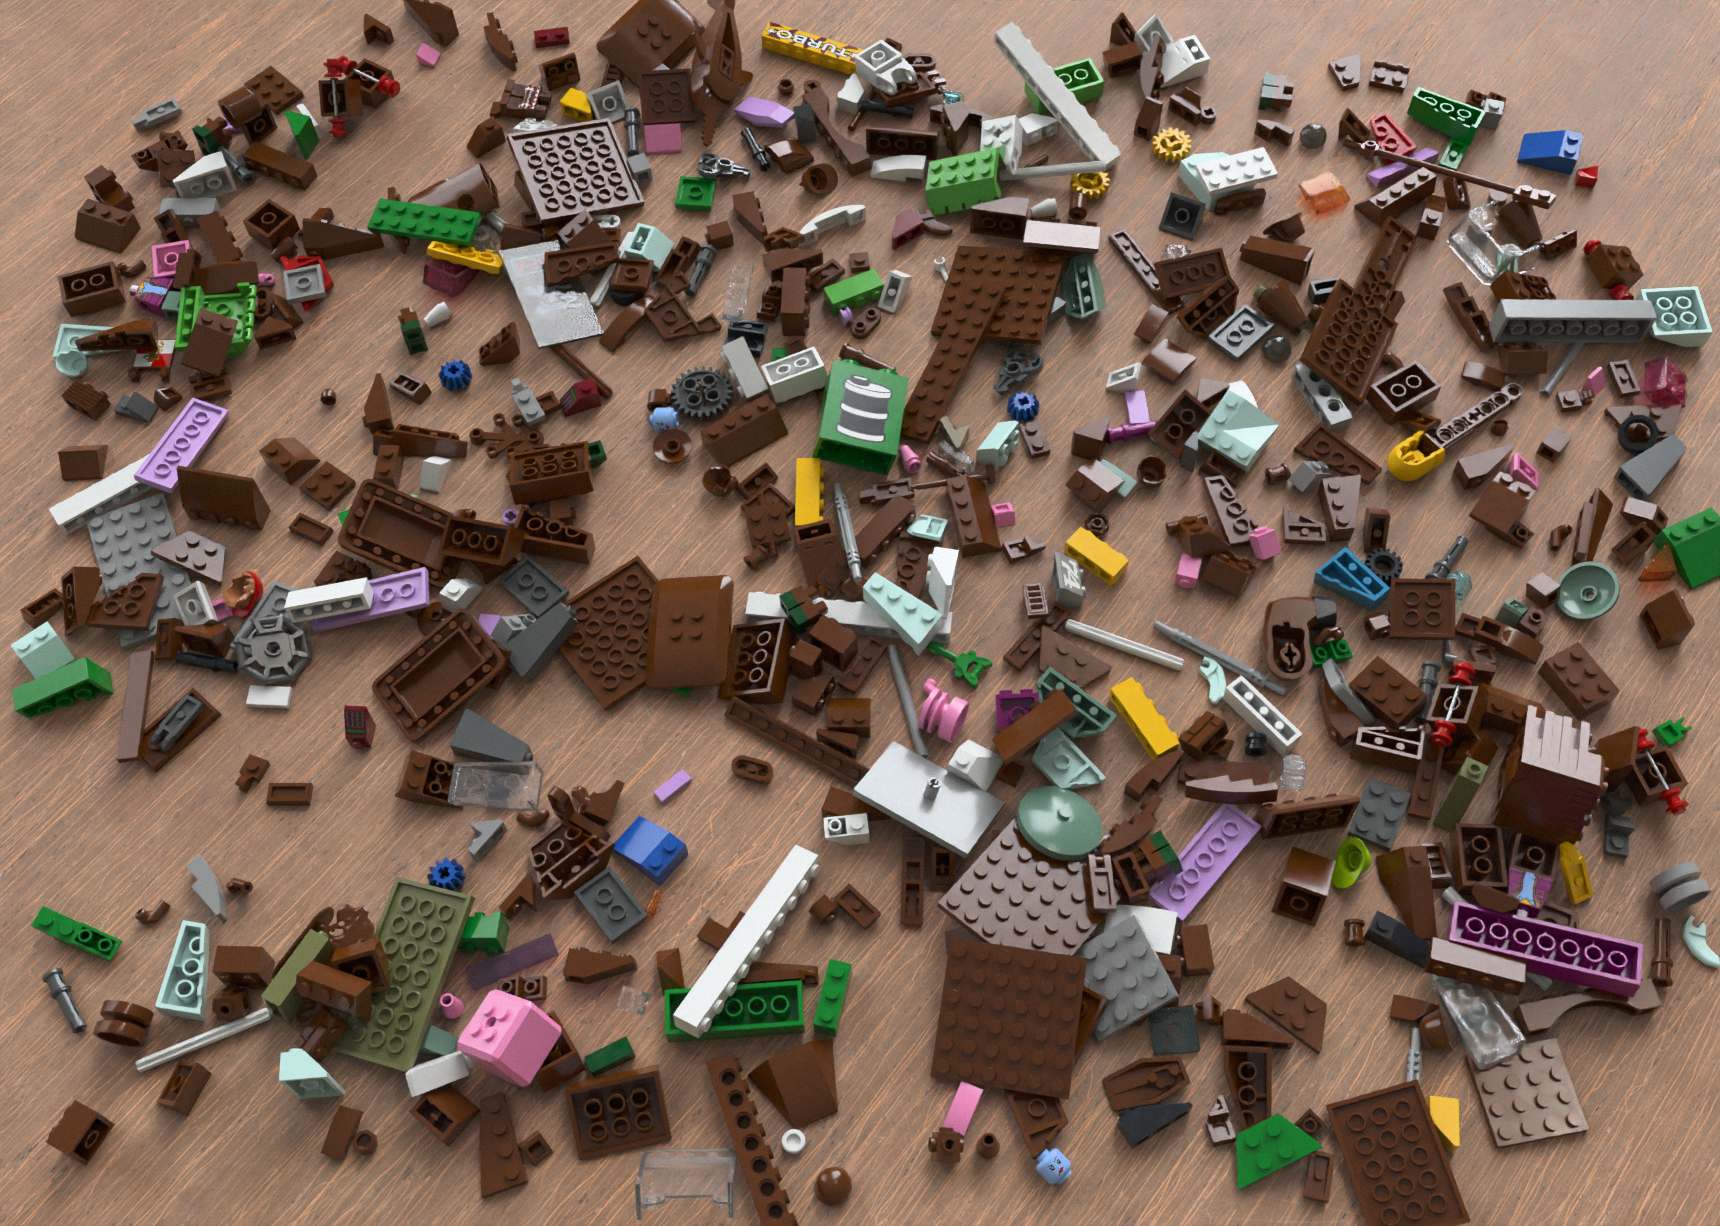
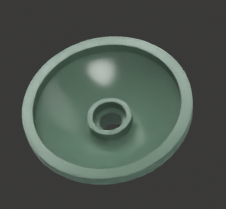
M1582 562L1567 569L1558 579L1557 583L1561 585L1560 598L1556 602L1559 608L1571 618L1578 620L1596 619L1614 607L1619 598L1620 583L1616 574L1608 566L1598 562ZM1591 594L1594 595V596H1593L1592 598H1590V599L1587 598V597H1588L1589 595H1591Z

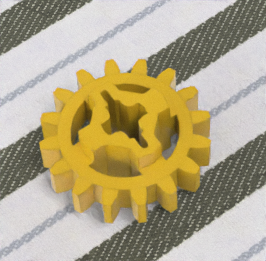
M1169 127L1168 131L1163 128L1161 133L1157 132L1156 136L1153 137L1152 149L1154 154H1159V159L1164 157L1166 162L1168 159H1171L1172 162H1175V159L1181 161L1182 157L1186 158L1187 154L1190 153L1192 142L1189 140L1190 136H1184L1185 131L1178 132V128L1175 131L1171 127Z
M1104 172L1073 174L1070 180L1071 191L1083 193L1089 200H1092V197L1099 199V195L1104 196L1105 191L1108 192L1110 183L1108 173Z

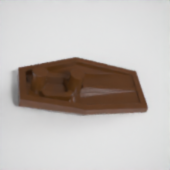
M223 261L199 269L197 286H201L205 295L240 293L237 287L238 283L249 282L250 285L260 283L257 263L255 261Z
M1181 1057L1140 1058L1103 1078L1114 1112L1157 1104L1190 1084Z

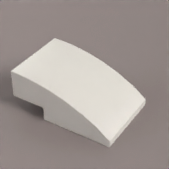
M1116 905V912L1107 915L1104 932L1129 917L1136 915L1156 953L1170 955L1178 912L1143 906Z

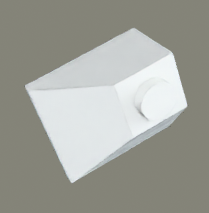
M968 739L956 750L948 763V771L987 792L1004 761L1000 755Z

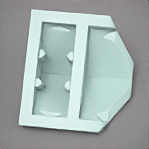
M922 514L918 520L908 527L907 533L943 542L948 520Z

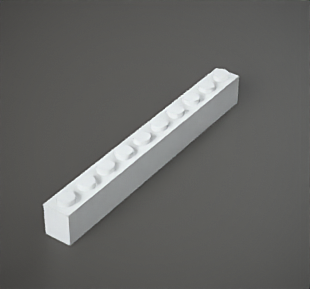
M1010 22L996 31L993 43L1091 162L1105 161L1106 170L1118 163L1121 156L1119 148L1112 144L1108 135L1098 127L1096 120L1089 116L1086 108L1080 105L1075 95L1065 87L1063 80L1056 76L1053 68L1048 66L1043 56L1033 48L1031 41L1023 36L1020 28L1015 26L1013 22Z
M749 592L745 612L746 622L752 623L785 618L790 622V619H788L780 606L779 595L781 594ZM820 597L812 601L815 605L823 600L828 607V613L825 616L836 619L841 626L846 629H852L856 634L902 639L901 635L895 629H892L888 622L865 602H846L841 599L834 601ZM953 612L948 613L947 619L943 618V625L931 640L932 642L950 643ZM815 623L807 627L806 629L811 630L815 626Z
M794 846L673 1014L676 1027L697 1038L703 1032L708 1031L716 1013L719 1014L722 1011L728 996L734 994L740 979L746 977L752 962L758 960L764 945L770 943L776 928L782 926L788 911L794 909L800 894L806 892L812 877L818 875L820 865L817 854L800 846Z

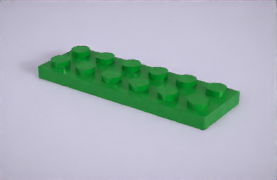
M379 198L367 228L370 231L382 234L471 246L482 216L479 212Z

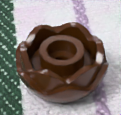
M1093 513L1085 520V529L1091 531L1094 536H1102L1110 528L1108 518L1101 513Z

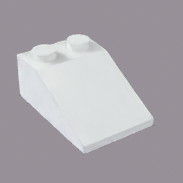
M222 151L204 156L173 180L181 198H215L237 191L233 175Z
M935 547L933 555L929 554L927 566L931 567V571H927L926 583H929V593L939 612L943 614V618L947 619L956 584L959 550Z

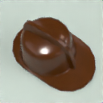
M827 163L808 167L803 173L802 182L799 186H803L808 193H827L836 188L838 176L835 169Z
M1302 212L1275 222L1267 227L1263 234L1276 233L1286 241L1297 239L1305 233L1300 219Z
M1437 996L1439 1008L1423 1017L1419 1026L1420 1034L1427 1049L1449 1047L1451 1052H1453L1443 1027L1439 997Z

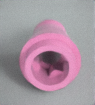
M908 445L901 446L898 452L901 456L904 470L909 473L918 472L922 467L921 459Z
M449 993L442 995L440 998L441 1012L444 1017L455 1019L462 1014L464 1005L459 998Z

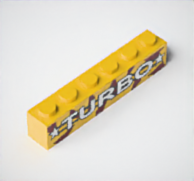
M773 22L768 23L761 35L762 48L845 74H858L854 56L862 52L863 49Z

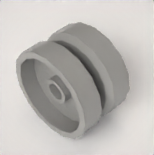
M1695 862L1683 863L1658 874L1649 882L1656 895H1663L1659 902L1666 913L1675 912L1694 905L1712 893L1706 880H1698L1702 873Z

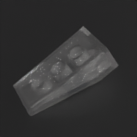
M536 761L454 763L448 803L517 812L538 811L544 772Z
M1446 977L1432 981L1431 984L1459 1038L1479 1070L1521 1054L1526 1039L1489 989Z

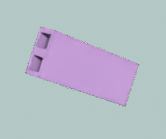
M681 769L654 791V795L663 804L692 781L691 777Z

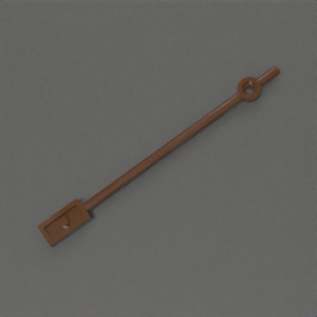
M1345 139L1343 143L1345 147L1359 150L1360 154L1365 157L1380 156L1414 167H1424L1431 172L1513 195V200L1547 210L1556 200L1557 195L1551 194L1546 190L1540 191L1528 185H1520L1518 188L1379 149V145L1374 141H1366L1362 144Z

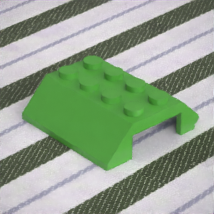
M1005 146L930 161L926 195L929 210H932L934 216L947 214V206L949 213L964 211V203L966 210H969L972 205L981 204V200L982 203L1000 199L1001 189L996 182L998 163L1004 162Z
M249 282L238 283L237 287L240 293L205 295L201 286L182 287L175 349L185 353L200 308L238 321L226 357H239L252 341L253 313L255 312L257 286L250 285Z

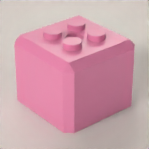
M496 989L488 993L458 1039L457 1046L460 1052L488 1074L520 1087H525L531 1083L561 1035V1026L531 1001Z

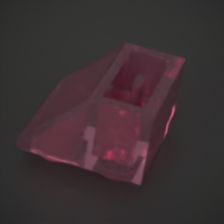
M1668 356L1645 362L1644 394L1653 404H1682V408H1684L1687 399L1686 383L1688 382L1685 372H1682L1676 362H1673Z

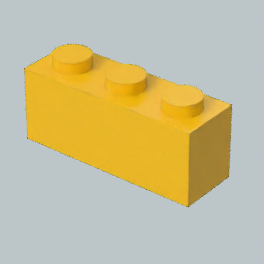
M1080 527L1065 543L1064 553L1078 561L1079 564L1110 586H1113L1127 571L1129 560L1122 553H1117L1108 543L1096 538L1089 530Z

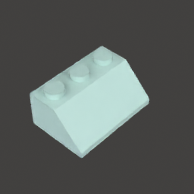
M294 1048L290 1049L289 1052L281 1053L279 1081L298 1099L345 1095V1090L303 1049Z

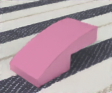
M961 1081L943 1126L953 1128V1131L965 1136L984 1089Z

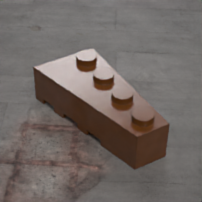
M522 505L513 526L526 532L521 552L590 564L595 551L593 534L572 525L566 526L560 520L555 518L553 520L544 517L543 513L538 511L536 513L532 512L528 507Z

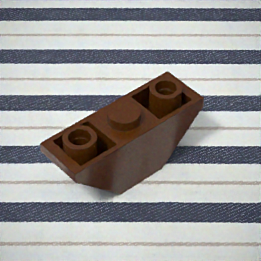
M180 132L132 154L131 157L138 168L158 172L156 150L171 149L169 141L171 138L173 140L174 138L177 139L178 149L186 150L188 145Z
M512 321L506 327H503L497 335L481 346L478 353L480 365L507 364L520 355V337L515 322Z

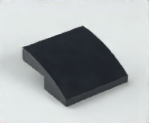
M732 318L724 345L744 337L752 356L760 357L769 323Z

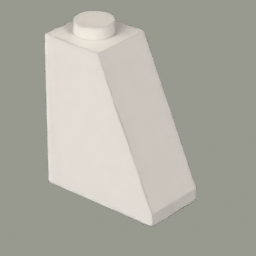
M457 1051L414 1065L405 1074L411 1096L420 1095L468 1076L471 1072L470 1068H473V1063L466 1055Z

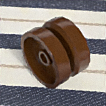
M118 1000L104 1001L100 1012L104 1019L97 1021L93 1035L117 1045L142 1047L147 1037V1032L143 1028L151 1025L154 1013L134 1003Z

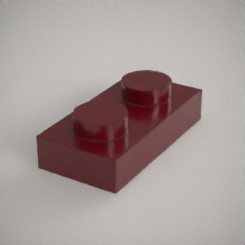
M568 27L534 31L536 48L570 44Z

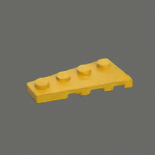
M432 241L427 248V255L432 256L434 259H444L453 264L466 265L471 269H481L490 274H499L503 264H506V256L493 254V250L486 249L485 252H479L475 250V247L469 246L460 249L456 244Z

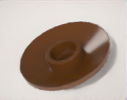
M679 429L661 432L653 443L655 456L660 461L668 464H675L685 460L692 450L690 437Z
M441 602L431 603L429 607H424L419 613L417 619L418 628L423 635L427 636L453 613L442 608Z

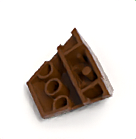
M564 821L559 822L533 842L527 849L544 900L572 898L575 895L574 891L606 869L615 844L609 840L606 842L599 839L597 835L585 833L582 829Z
M832 1039L809 1041L764 1061L747 1075L793 1129H800L838 1112Z

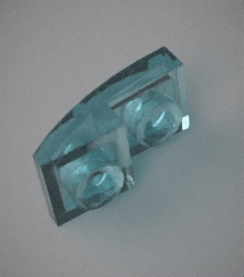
M943 90V101L946 104L964 101V95L962 92Z

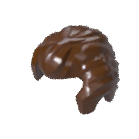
M721 464V468H710L702 478V484L706 490L718 497L731 493L739 485L737 478L731 475L730 468Z

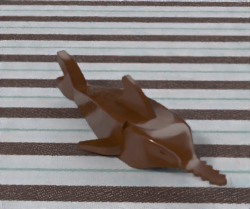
M707 0L708 5L715 12L702 37L697 32L692 33L696 51L691 69L690 94L694 104L705 117L702 119L704 130H702L703 136L701 139L706 147L713 144L711 139L714 138L713 134L715 133L714 129L717 127L716 123L719 122L718 118L732 106L733 99L738 95L740 87L753 78L751 72L742 70L741 47L733 11L735 0Z

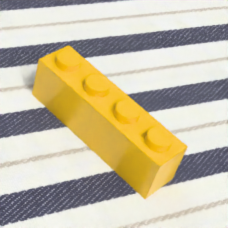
M820 458L796 459L795 527L824 520V516H820V511H824V499L820 498L821 494H824V482H821V477H825L824 466H821Z
M1133 677L1111 688L1110 700L1153 761L1178 750V736L1175 732L1170 731L1166 719L1155 710V704L1145 696L1143 687L1139 682L1136 683Z

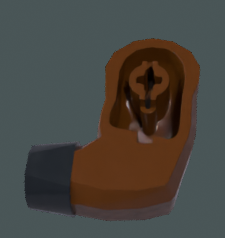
M1294 596L1280 598L1268 603L1264 613L1261 645L1271 674L1282 681L1291 682L1298 680L1311 669L1313 658L1309 645V630L1317 631L1336 625L1337 609L1333 598Z

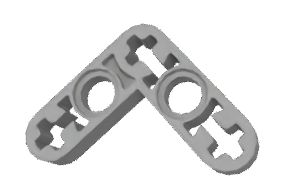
M1330 658L1323 663V670L1334 693L1367 727L1375 722L1376 717L1348 687L1344 675L1336 662Z

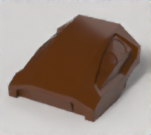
M794 136L764 146V151L768 155L770 154V159L773 162H777L784 173H790L794 169H800L814 161V157L809 150Z

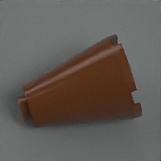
M1513 200L1497 212L1498 215H1495L1497 221L1525 248L1534 249L1541 244L1540 241L1543 237L1532 205Z
M1286 280L1277 283L1278 288L1268 290L1259 299L1256 307L1292 333L1296 331L1300 333L1307 327L1306 322L1308 320Z

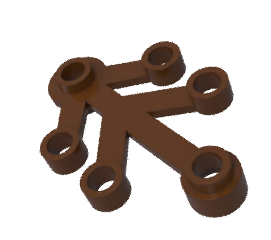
M501 413L495 414L493 421L505 433L484 432L480 428H474L469 434L472 444L476 446L484 444L486 440L503 441L497 446L490 445L487 447L486 452L491 459L498 457L499 453L504 450L507 458L511 459L510 452H514L513 454L520 453L524 445L539 446L544 442L543 434L537 430L532 431L525 424L524 418L520 414L514 415L512 422L524 434H517L508 425L504 415ZM516 442H522L517 447L511 446Z

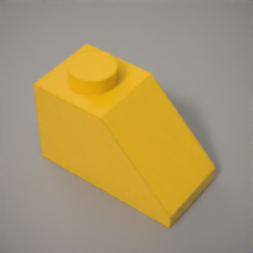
M570 88L560 100L562 114L581 122L593 121L586 93Z
M1429 1096L1425 1101L1440 1141L1448 1151L1454 1152L1460 1146L1459 1099Z

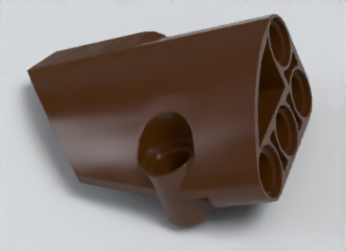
M477 163L449 180H441L410 197L407 201L409 203L479 212L482 216L481 221L484 219V215H488L500 208L497 188L481 163Z

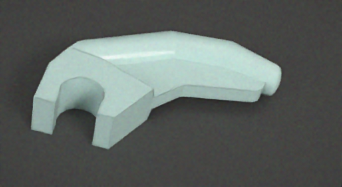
M1204 657L1202 664L1208 665V668L1200 666L1199 673L1210 684L1209 700H1211L1210 702L1213 705H1216L1223 698L1227 686L1224 671L1215 660Z
M1691 915L1683 925L1682 938L1692 955L1703 964L1719 968L1720 958L1706 944V925L1702 923L1698 928L1694 927L1692 921L1695 917Z

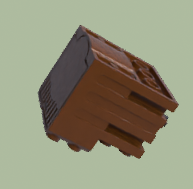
M1528 705L1500 765L1492 824L1558 845L1564 842L1575 845L1576 841L1580 842L1583 837L1584 826L1588 827L1590 824L1592 810L1596 811L1598 808L1599 796L1606 793L1608 782H1605L1609 768L1604 766L1605 760L1602 756L1591 753L1592 748L1589 745L1592 741L1593 733H1590V723L1581 721L1578 729L1572 728L1573 718L1555 715L1554 712L1547 710L1542 718L1536 717L1537 707Z

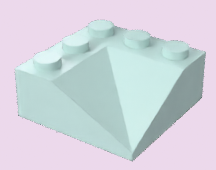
M1223 152L1194 154L1180 162L1178 176L1200 202L1206 203L1205 208L1208 211L1215 209L1217 200L1222 197L1254 190L1255 184L1208 196L1195 171L1196 164L1230 156Z
M1698 286L1641 289L1635 299L1651 300L1657 319L1649 333L1654 338L1683 347L1705 346L1712 334Z
M1228 389L1198 433V446L1209 452L1215 450L1247 474L1278 429L1279 424L1248 400Z

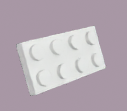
M1264 147L1196 164L1195 171L1208 196L1277 179L1278 176Z

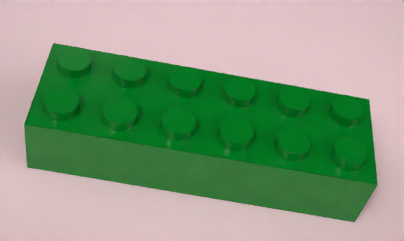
M802 980L737 985L734 994L728 996L724 1002L722 1011L719 1014L716 1013L712 1019L708 1031L703 1032L699 1038L676 1027L673 1014L692 988L665 990V1035L668 1043L805 1033Z

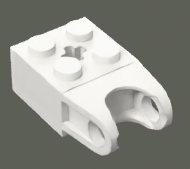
M883 40L878 41L854 56L857 73L876 88L889 95H894L898 92L897 83L907 82L912 84L917 81L913 67L903 58L900 52Z
M1012 115L982 122L980 151L1005 146L1004 162L998 163V168L1006 166L1009 175H1015L1019 157L1022 154L1023 126L1017 116Z

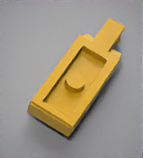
M1564 842L1559 845L1560 853L1563 856L1560 858V865L1569 901L1576 905L1594 895L1585 858L1576 850L1574 844Z

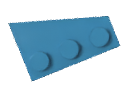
M1346 547L1319 568L1314 576L1315 583L1372 611L1388 598L1390 590L1379 577Z

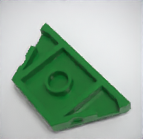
M1278 1113L1236 1135L1238 1186L1241 1190L1321 1149L1322 1146Z

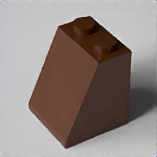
M1292 846L1272 912L1315 927L1328 895L1336 861Z

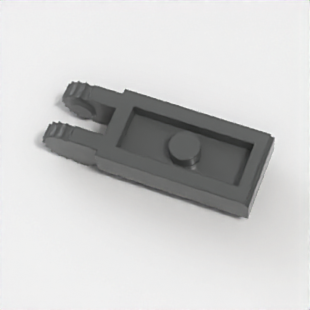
M188 694L185 695L159 725V728L151 738V743L154 745L161 743V749L164 751L171 749L176 739L181 736L205 708L203 703Z

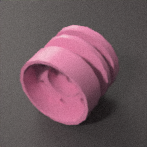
M935 688L921 709L918 728L921 730L927 728V732L932 734L939 727L938 737L952 743L965 722L970 703L955 697L948 704L950 694L945 692L942 695V690Z

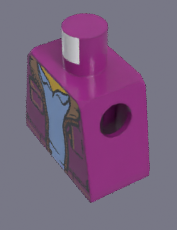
M146 277L140 286L132 285L130 287V295L135 296V300L141 309L165 318L166 316L161 308L168 292H178L180 290L173 287L174 279Z
M1509 867L1507 871L1508 888L1505 892L1520 897L1517 909L1510 911H1514V914L1519 916L1537 917L1553 883V879Z

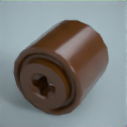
M243 86L218 100L222 114L235 129H239L262 114L257 97L252 91Z

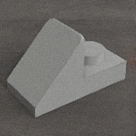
M502 820L470 824L472 830L479 838H475L471 842L468 851L471 857L478 863L507 831Z

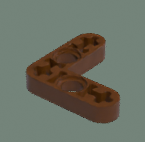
M553 786L547 796L555 815L562 821L582 829L583 832L597 835L599 839L607 842L611 835L604 828L575 811L569 795L561 788Z

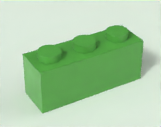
M875 269L823 288L824 300L834 316L839 314L840 309L844 311L846 307L852 309L870 301L878 300L881 297L884 284Z

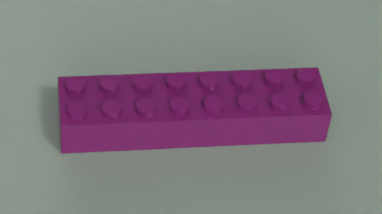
M1454 901L1449 913L1447 941L1526 961V972L1619 995L1633 998L1641 986L1643 944Z

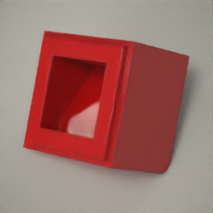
M1599 166L1578 169L1575 185L1594 188L1598 180Z

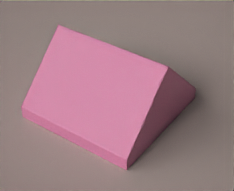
M681 123L644 126L647 154L682 152Z
M189 240L152 246L154 278L175 276L179 253H187V249H192Z

